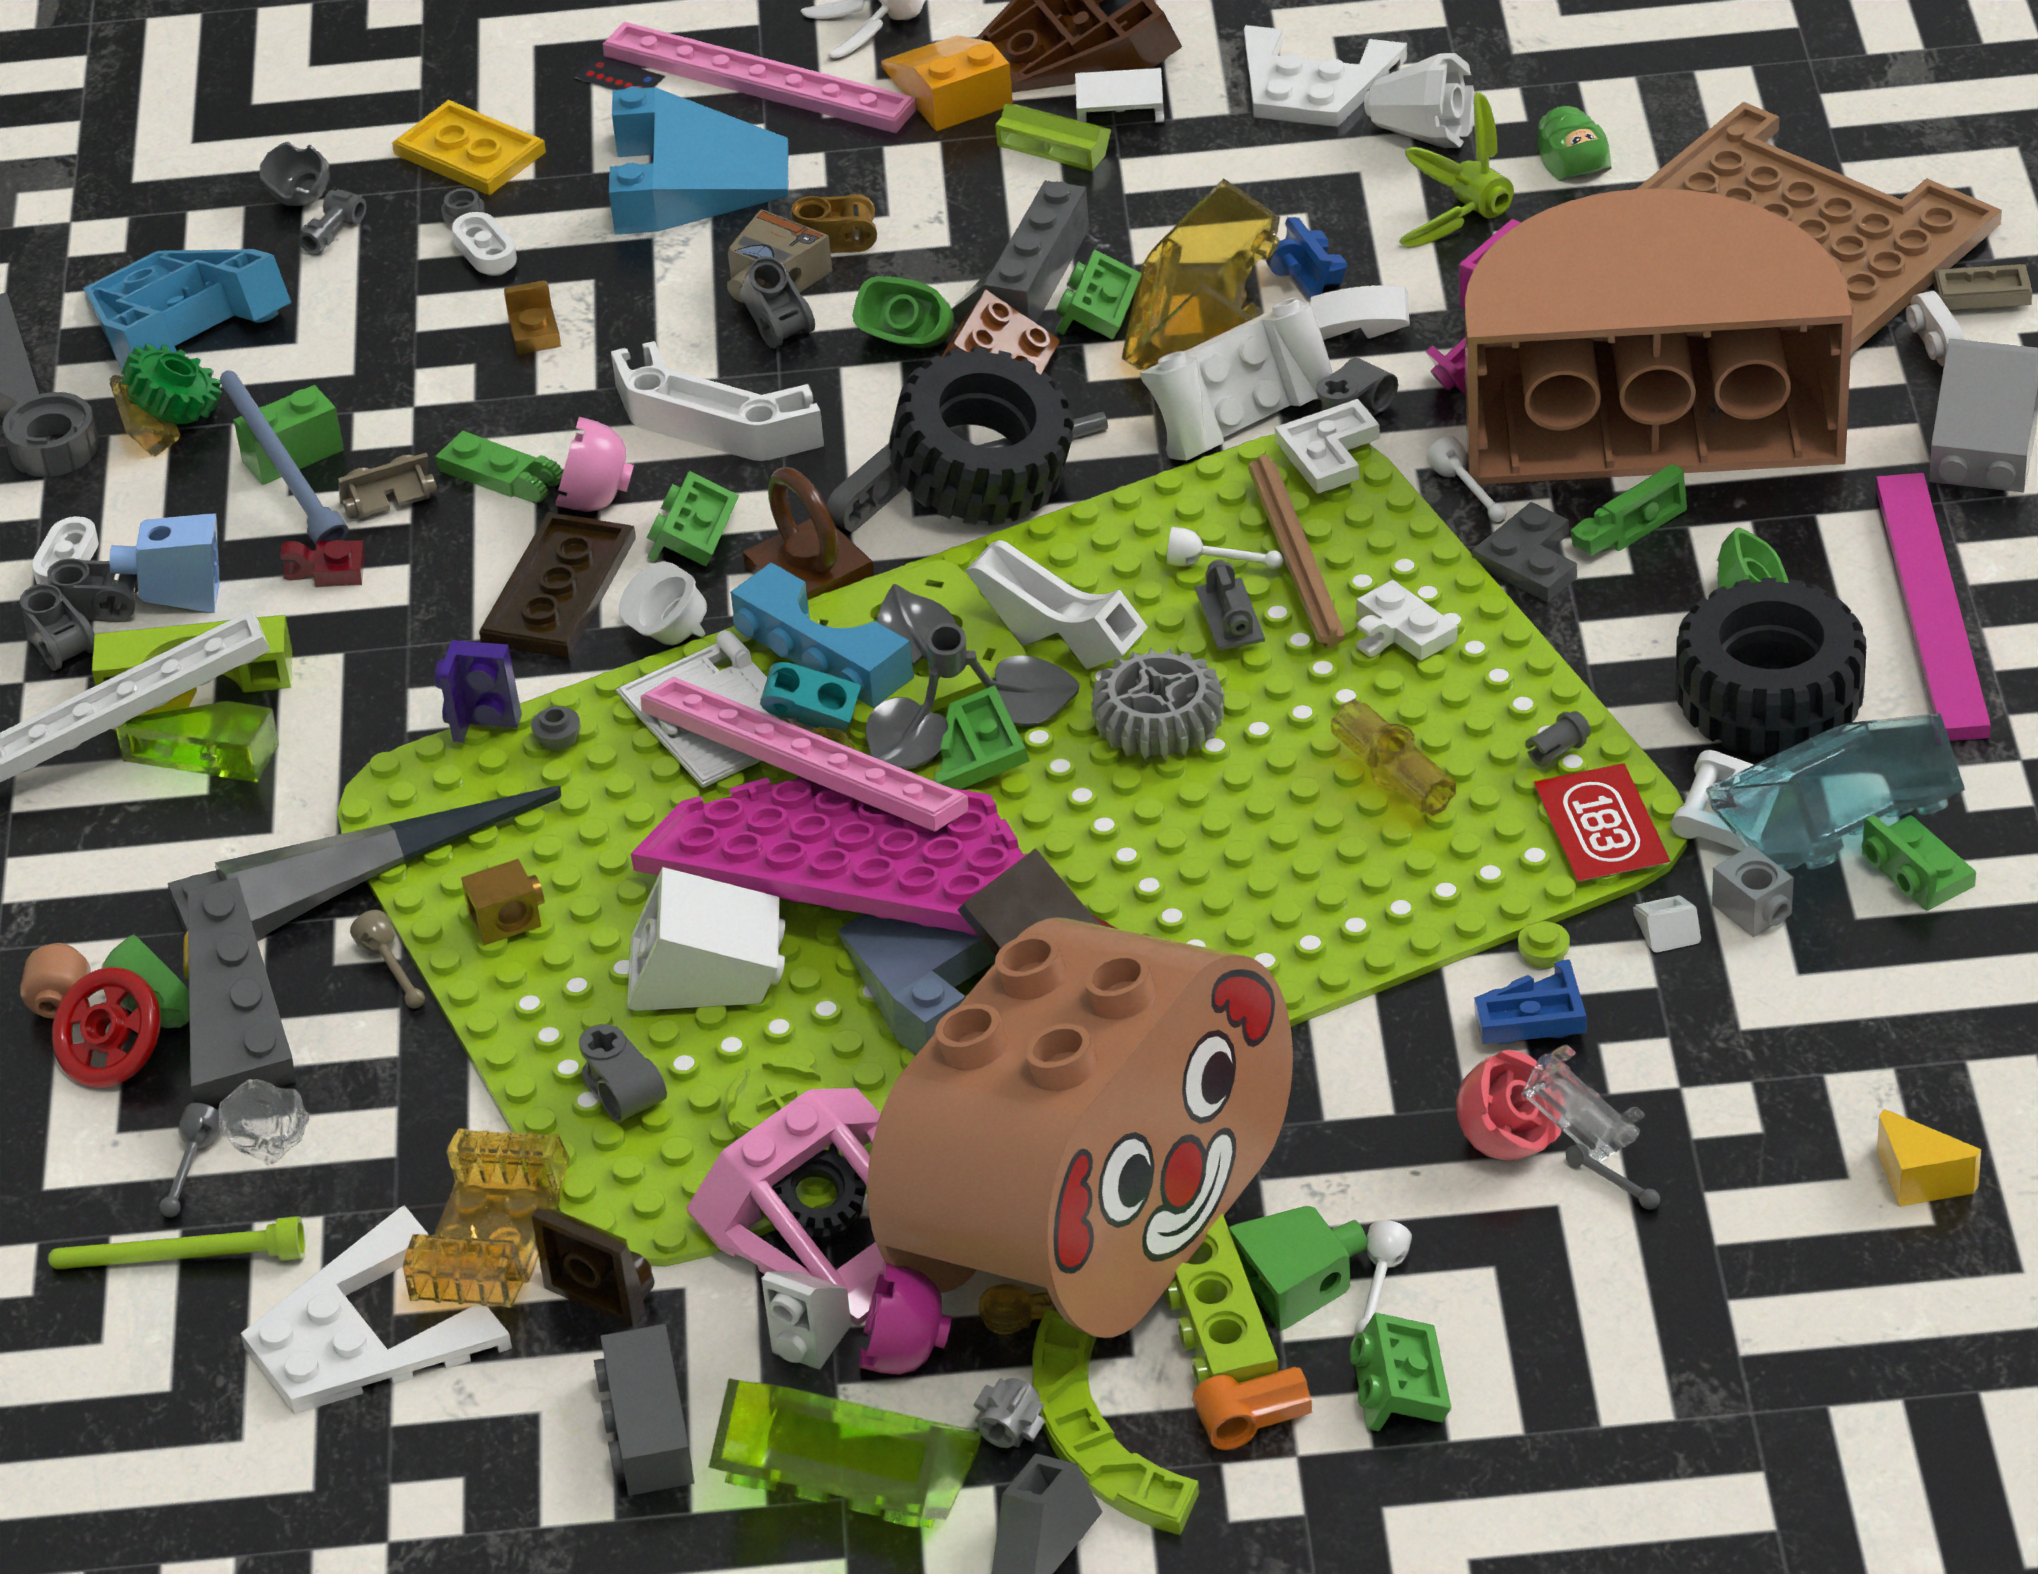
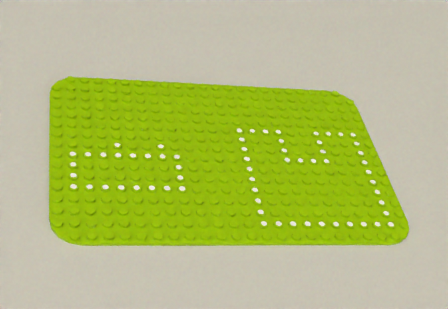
M1275 434L1262 436L808 600V606L935 560H947L958 565L981 593L965 571L991 543L1002 540L1079 591L1089 594H1108L1119 589L1148 628L1123 656L1116 659L1127 661L1130 658L1131 651L1138 655L1148 654L1150 648L1155 653H1165L1170 647L1174 655L1179 656L1184 652H1190L1192 660L1205 659L1207 668L1216 670V675L1221 683V689L1224 690V716L1221 726L1215 730V737L1204 740L1202 749L1189 747L1185 757L1172 753L1168 754L1165 761L1161 755H1151L1145 761L1141 753H1135L1132 756L1126 757L1123 748L1111 749L1109 741L1100 738L1099 731L1095 725V719L1092 718L1091 703L1093 702L1094 682L1099 681L1103 669L1113 668L1114 659L1086 670L1058 632L1022 646L1026 656L1048 661L1072 675L1079 683V692L1050 720L1031 727L1014 725L1026 748L1030 762L961 790L990 794L996 804L997 813L1001 820L1005 819L1017 837L1018 846L1023 855L1030 853L1036 848L1091 914L1120 930L1139 934L1146 933L1153 937L1244 955L1260 962L1269 970L1282 992L1289 1015L1290 1027L1518 938L1520 931L1531 923L1540 921L1556 923L1640 890L1670 872L1687 848V838L1677 835L1671 827L1676 810L1684 806L1676 787L1478 560L1472 557L1471 552L1389 458L1371 446L1370 443L1347 450L1359 464V480L1317 494L1277 445ZM1259 455H1267L1270 461L1276 463L1344 629L1345 637L1343 642L1336 643L1332 649L1324 648L1323 643L1317 641L1284 558L1282 566L1275 570L1269 569L1264 563L1202 555L1197 562L1189 566L1167 564V551L1172 527L1186 528L1194 531L1201 538L1204 546L1267 554L1270 551L1281 553L1248 471L1250 462L1257 461ZM1223 560L1229 563L1234 569L1235 578H1242L1264 634L1265 642L1245 645L1239 648L1217 650L1195 592V586L1206 584L1205 574L1211 562ZM1394 580L1458 626L1457 641L1422 661L1395 642L1384 648L1376 656L1369 657L1356 648V643L1367 637L1366 634L1357 628V623L1362 618L1356 614V599ZM927 581V586L941 588L943 585ZM735 625L725 629L726 631H731L750 651L751 661L766 677H768L770 667L775 663L788 662L796 664L786 657L777 655L772 649L755 639L744 636L735 628ZM720 632L690 641L681 646L648 656L642 660L603 672L592 678L520 703L522 715L517 728L470 724L463 743L453 742L451 731L447 729L402 745L390 752L378 753L345 786L337 810L341 833L344 834L548 787L561 786V797L556 801L520 813L445 843L366 880V883L393 925L394 931L557 1210L627 1239L630 1251L642 1255L649 1262L650 1266H671L705 1258L722 1251L687 1214L686 1208L720 1153L739 1139L729 1128L724 1107L727 1088L739 1074L749 1068L750 1074L763 1069V1063L771 1061L797 1062L813 1068L820 1075L821 1082L827 1086V1089L857 1088L881 1113L896 1080L916 1056L896 1040L839 938L838 929L863 913L848 910L839 911L830 907L805 902H790L783 898H779V919L785 920V931L781 945L778 948V954L785 957L784 969L778 985L770 984L762 1003L642 1011L627 1008L630 939L658 878L654 874L634 871L631 853L683 800L701 796L705 804L730 797L729 788L764 778H768L771 785L798 778L796 774L760 761L702 788L616 693V689L716 644V637ZM729 657L713 663V665L721 671L732 666V661ZM923 669L915 674L921 677H929L930 669ZM552 706L566 707L575 711L579 716L581 724L575 743L559 751L543 748L539 741L534 738L531 729L533 718L539 712ZM949 706L933 713L939 714L946 719ZM1577 711L1582 714L1591 729V734L1587 737L1586 744L1581 748H1570L1550 761L1545 767L1536 765L1527 753L1536 748V746L1527 749L1525 747L1526 740L1556 723L1557 716L1562 712L1571 713ZM848 725L840 744L871 756L866 733L856 731ZM815 728L817 735L821 736L823 730ZM942 753L922 766L906 770L935 782L936 772L941 771ZM1625 763L1671 862L1578 882L1533 782ZM519 859L528 877L536 875L543 891L545 903L538 906L541 927L483 945L467 912L461 877ZM995 962L954 988L966 997ZM598 1024H609L622 1030L639 1052L653 1062L666 1086L667 1098L664 1101L621 1123L615 1122L610 1117L603 1104L586 1088L582 1080V1069L586 1064V1059L580 1052L579 1038L585 1030ZM871 1142L863 1146L869 1155L872 1148ZM821 1177L805 1178L796 1187L798 1199L804 1205L811 1208H826L837 1198V1191L834 1185ZM866 1185V1193H865V1195L868 1194V1187H867V1185ZM761 1208L762 1219L748 1228L749 1231L758 1237L777 1230Z

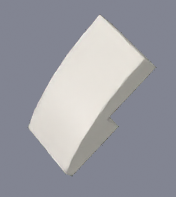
M1402 286L1353 287L1311 297V306L1323 340L1359 328L1363 330L1369 339L1410 325L1408 292Z

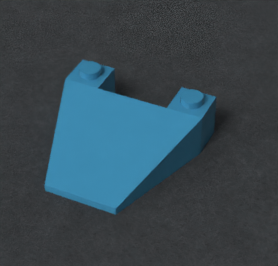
M628 87L624 90H613L612 121L617 157L653 155V163L650 164L627 163L622 166H610L609 197L615 235L659 232L789 196V145L787 137L656 87Z
M255 249L156 251L84 287L86 296L121 371L129 353H132L136 346L144 349L145 344L149 343L157 350H160L163 344L167 345L171 352L177 353L176 345L232 316L261 323L278 315V309L291 303L274 255Z

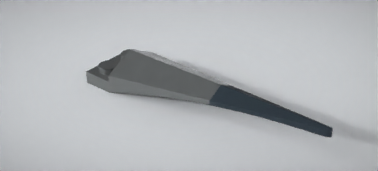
M561 786L548 787L215 862L216 870L169 882V896L186 934L188 931L187 891L238 877L254 933L258 940L321 903L407 860L481 828L558 800L561 797Z

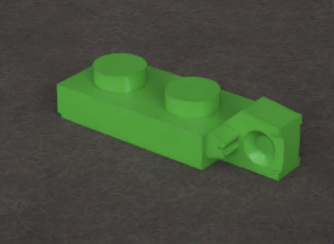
M1672 463L1606 503L1602 508H1598L1594 513L1595 518H1585L1571 529L1572 546L1583 550L1589 556H1593L1601 550L1606 551L1612 548L1619 552L1686 511L1684 469Z

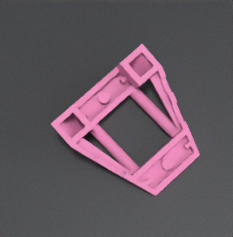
M857 1088L811 1089L804 1092L720 1153L687 1206V1214L720 1250L733 1257H736L737 1254L758 1265L759 1271L764 1274L767 1271H800L847 1288L851 1321L861 1325L866 1321L878 1275H884V1259L876 1242L835 1270L771 1186L834 1143L868 1187L870 1155L863 1146L869 1142L873 1144L881 1113ZM760 1208L807 1269L748 1230V1228L762 1219Z

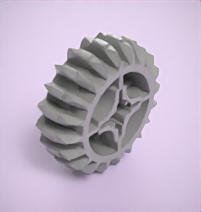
M1171 647L1165 653H1155L1152 648L1145 655H1138L1131 651L1129 660L1114 659L1113 668L1103 669L1099 681L1094 682L1091 709L1092 718L1095 719V725L1099 731L1100 738L1107 739L1111 749L1123 748L1126 757L1132 756L1135 753H1141L1145 761L1151 755H1161L1165 761L1168 754L1172 753L1185 757L1189 747L1202 749L1203 741L1213 739L1215 737V730L1222 724L1224 716L1223 705L1225 704L1224 690L1221 689V683L1216 675V670L1207 668L1205 659L1192 660L1190 652H1184L1179 656L1174 655Z

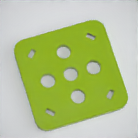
M947 560L930 561L808 606L809 619L817 624L821 623L823 626L833 628L857 627L875 621L874 618L879 615L881 605L893 584H897L913 594L934 600L948 609L954 617L956 625L960 626L965 632L967 651L976 652L978 662L992 680L996 681L995 669L1001 660L1011 656H1026L1022 645L962 569L955 563ZM927 581L943 585L941 588L927 586ZM924 657L913 665L914 678L885 700L895 697H906L916 701L922 707L926 698L929 677H921L915 673L923 669H930ZM966 665L965 669L953 678H939L934 704L930 712L949 706V703L987 688L971 666ZM857 699L849 725L856 731L866 733V724L874 708Z

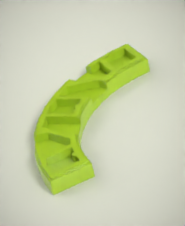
M1046 1309L1038 1327L1033 1348L1032 1379L1033 1388L1038 1392L1040 1402L1044 1405L1038 1415L1045 1420L1042 1429L1052 1449L1060 1460L1078 1465L1092 1493L1103 1502L1151 1527L1181 1535L1199 1495L1198 1481L1161 1468L1138 1453L1131 1454L1115 1439L1114 1432L1102 1417L1095 1401H1093L1089 1388V1363L1097 1337L1076 1330L1063 1319L1059 1312Z

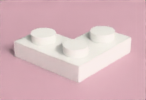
M1359 399L1275 427V442L1317 494L1359 480V464L1347 450L1380 439L1379 423Z

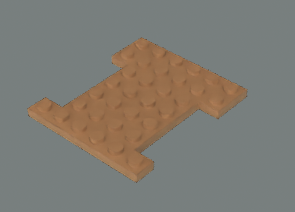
M1742 102L1636 188L1692 190L1735 198L1776 213L1810 234L1826 249L1844 277L1853 315L1851 354L1909 305L1914 295L1922 293L1934 283V270L1950 269L2001 224L2002 210L1927 178L1900 200L1765 143L1779 131V116L1746 102Z

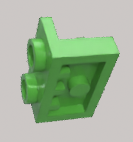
M1094 249L1086 265L1077 262L1067 281L1066 286L1073 290L1066 289L1056 307L1055 313L1061 316L1056 332L1064 335L1071 321L1075 320L1093 331L1114 339L1122 324L1142 273Z
M689 471L681 488L672 484L660 509L668 512V514L664 516L658 513L646 537L654 542L647 558L656 562L663 546L707 566L739 495Z
M1875 815L1864 819L1861 847L1862 854L1872 867L1880 869L1897 885L1898 889L1905 896L1911 897L1926 911L1975 887L1976 871L1912 815L1890 826L1885 825Z
M1375 1312L1364 1330L1355 1335L1350 1348V1361L1355 1365L1359 1385L1358 1403L1363 1407L1367 1429L1380 1431L1392 1412L1442 1423L1452 1407L1435 1325Z

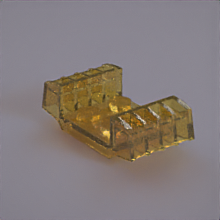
M458 1129L447 1149V1155L456 1182L434 1235L413 1234L406 1251L403 1271L410 1301L430 1300L435 1301V1303H441V1301L458 1302V1304L475 1303L481 1304V1306H486L487 1304L503 1305L504 1307L512 1308L523 1284L529 1283L539 1258L531 1215L537 1208L558 1209L560 1188L569 1162V1155L558 1134L540 1135L534 1133H511L507 1131L489 1132V1130L470 1131Z

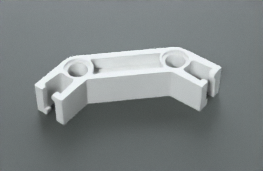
M655 341L642 344L646 367L631 370L627 366L626 360L631 358L626 348L611 351L616 388L630 421L640 428L756 461L771 460L824 447L820 409L817 403L813 404L812 402L813 395L808 384L760 395L666 368Z

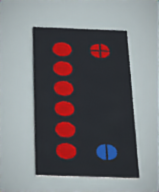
M596 55L573 77L612 90H624L628 87H655L666 76Z

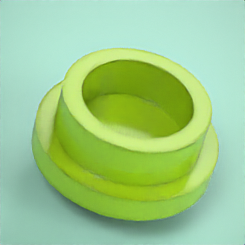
M1540 921L1531 923L1524 927L1518 936V949L1528 964L1536 968L1546 969L1554 967V963L1564 959L1570 947L1568 932L1562 926L1553 922Z

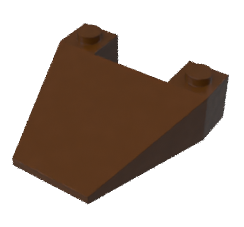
M1011 0L976 37V39L991 42L1010 63L1012 93L1075 83V73L1151 69L1182 48L1165 13L1154 0H1132L1109 17L1097 5L1103 0Z

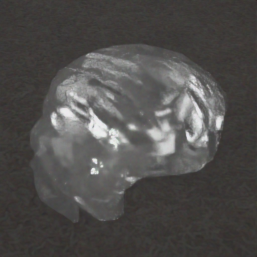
M259 1079L246 1080L219 1104L218 1109L219 1126L222 1136L226 1137L232 1146L242 1154L252 1156L266 1165L275 1164L292 1147L301 1142L306 1125L309 1122V1113L304 1109L301 1096L297 1090L278 1088Z

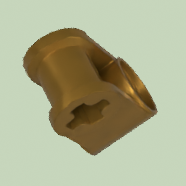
M864 195L808 196L797 200L792 205L793 222L829 235L830 253L865 251L871 248L877 240V229L872 222L875 208L873 202ZM854 206L858 207V216H854ZM854 230H859V240L855 239Z

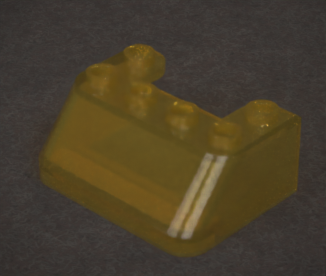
M1223 178L1146 257L1140 270L1142 275L1135 292L1122 360L1137 370H1146L1159 364L1158 360L1165 355L1191 349L1262 315V309L1254 303L1247 305L1243 310L1241 309L1247 296L1244 288L1252 267L1260 259L1267 260L1276 250L1280 240L1276 236L1280 217Z

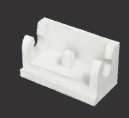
M1161 68L1075 73L1078 121L1087 123L1086 112L1115 110L1116 112H1125V110L1155 108V123L1164 122Z

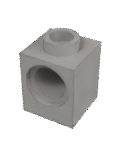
M1753 845L1713 867L1712 905L1752 937L1757 936L1772 926L1781 924L1788 916L1792 915L1793 876Z

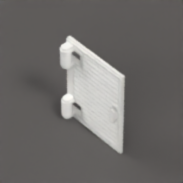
M726 630L721 631L717 635L716 644L616 689V693L702 788L762 760L642 712L640 696L672 677L780 720L787 719L790 724L817 734L814 727L797 722L793 718L777 717L762 708L760 699L767 677L751 661L750 651L731 631ZM729 657L732 661V666L719 671L713 665V663Z

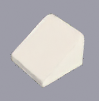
M1680 895L1636 904V907H1633L1634 916L1648 946L1653 952L1667 951L1700 942L1701 934L1697 908Z

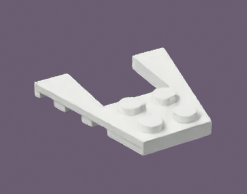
M405 1205L397 1209L241 1333L245 1350L294 1414L363 1394L362 1386L384 1379H389L394 1385L414 1379L412 1371L444 1362L447 1369L470 1362L469 1354L496 1346L499 1353L512 1348L509 1332L486 1304L481 1301L387 1350L346 1298V1295L433 1252L429 1234Z

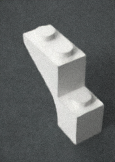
M1002 540L991 543L965 571L1022 646L1058 632L1086 670L1123 656L1148 628L1120 589L1108 594H1089L1079 591Z

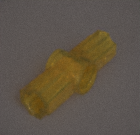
M1355 698L1342 704L1336 716L1331 719V733L1371 767V778L1376 786L1390 791L1397 790L1421 813L1427 812L1429 815L1434 816L1446 810L1447 804L1456 795V782L1415 747V735L1411 729L1400 724H1389L1366 703H1359Z

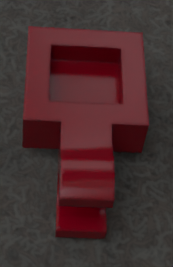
M363 540L316 542V551L310 550L306 545L296 541L282 543L281 560L296 561L284 562V579L299 580L306 577H314L315 586L362 585L365 560Z

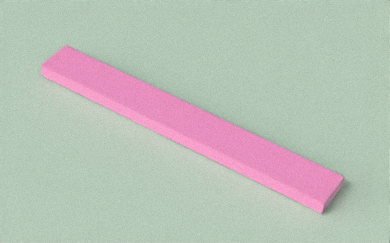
M623 22L602 44L605 57L897 133L917 110L916 98L628 22Z
M672 677L640 696L642 712L932 831L939 830L968 811V796L964 793L676 677Z

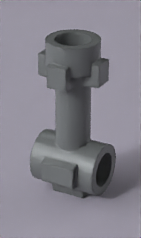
M340 189L329 191L323 202V212L325 215L320 220L313 218L300 230L298 241L301 247L311 254L321 253L334 241L333 231L342 222L352 225L363 220L366 213V201L360 198L359 195Z

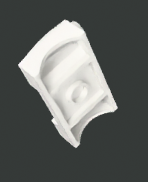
M1298 298L1280 301L1272 306L1273 310L1191 349L1165 355L1158 360L1159 364L1140 372L1143 383L1154 396L1163 415L1167 431L1166 452L1169 458L1187 461L1224 443L1223 437L1290 405L1301 406L1318 398L1316 394L1317 383L1321 379L1333 374L1310 303L1299 302Z

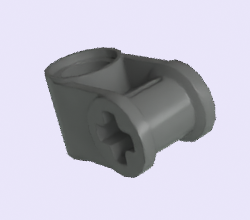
M767 256L753 261L740 286V296L755 320L766 344L770 348L775 349L781 346L783 340L799 332L808 334L814 331L815 319L807 301L800 295L781 261ZM755 280H765L772 286V288H763L759 286Z
M1352 358L1343 367L1317 383L1316 394L1318 399L1321 400V411L1359 399L1374 417L1378 413L1385 411L1394 401L1398 391V379L1394 374L1360 358Z
M74 558L57 561L48 569V583L60 589L61 593L77 612L82 613L87 620L124 622L134 614L136 604L134 594L138 592L137 574H119L117 581L114 579L116 574L110 573V561ZM117 603H121L120 608L116 609Z
M38 584L23 592L20 596V606L27 637L38 649L52 670L60 669L63 661L82 652L93 653L95 634L91 625L82 613L77 612L61 593L60 589L50 584Z
M598 1024L582 1033L579 1038V1049L582 1056L586 1059V1064L582 1069L583 1083L603 1104L605 1110L615 1122L621 1123L667 1098L666 1086L660 1072L653 1062L639 1052L622 1030L613 1025Z

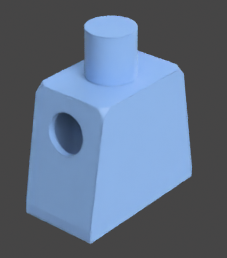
M216 514L144 520L140 523L136 546L111 545L110 573L137 574L138 597L143 602L215 613L220 583Z

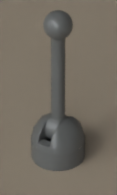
M202 1103L188 1104L181 1115L178 1131L181 1139L187 1143V1147L170 1193L159 1204V1210L165 1217H174L180 1211L181 1206L178 1199L197 1149L212 1145L222 1129L224 1123L222 1114L209 1105Z

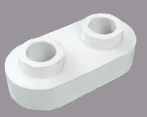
M471 212L461 215L453 222L454 244L476 270L490 276H498L506 273L516 264L517 256L513 239L491 215L483 212Z
M1935 291L1916 294L1912 297L1911 305L1906 308L1909 328L1913 333L1917 332L1925 343L1929 357L1932 360L1936 359L1944 367L1949 338L1964 340L1962 330Z
M69 517L58 521L52 526L32 561L37 584H49L47 571L57 561L68 558L91 560L99 544L96 528L91 520L84 517Z

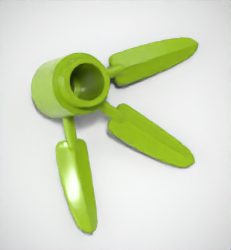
M1476 92L1473 101L1476 158L1478 161H1464L1459 164L1425 149L1410 147L1405 150V155L1409 162L1431 178L1451 187L1455 197L1464 203L1465 206H1456L1405 234L1399 240L1403 246H1421L1456 231L1464 224L1463 216L1473 210L1486 218H1495L1509 208L1514 195L1513 184L1509 179L1489 167V157L1497 154V133L1491 106L1487 97L1482 93Z

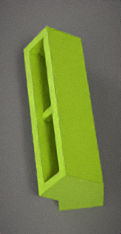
M1004 104L1002 117L995 124L997 146L1093 171L1105 157L1111 129L1017 104Z

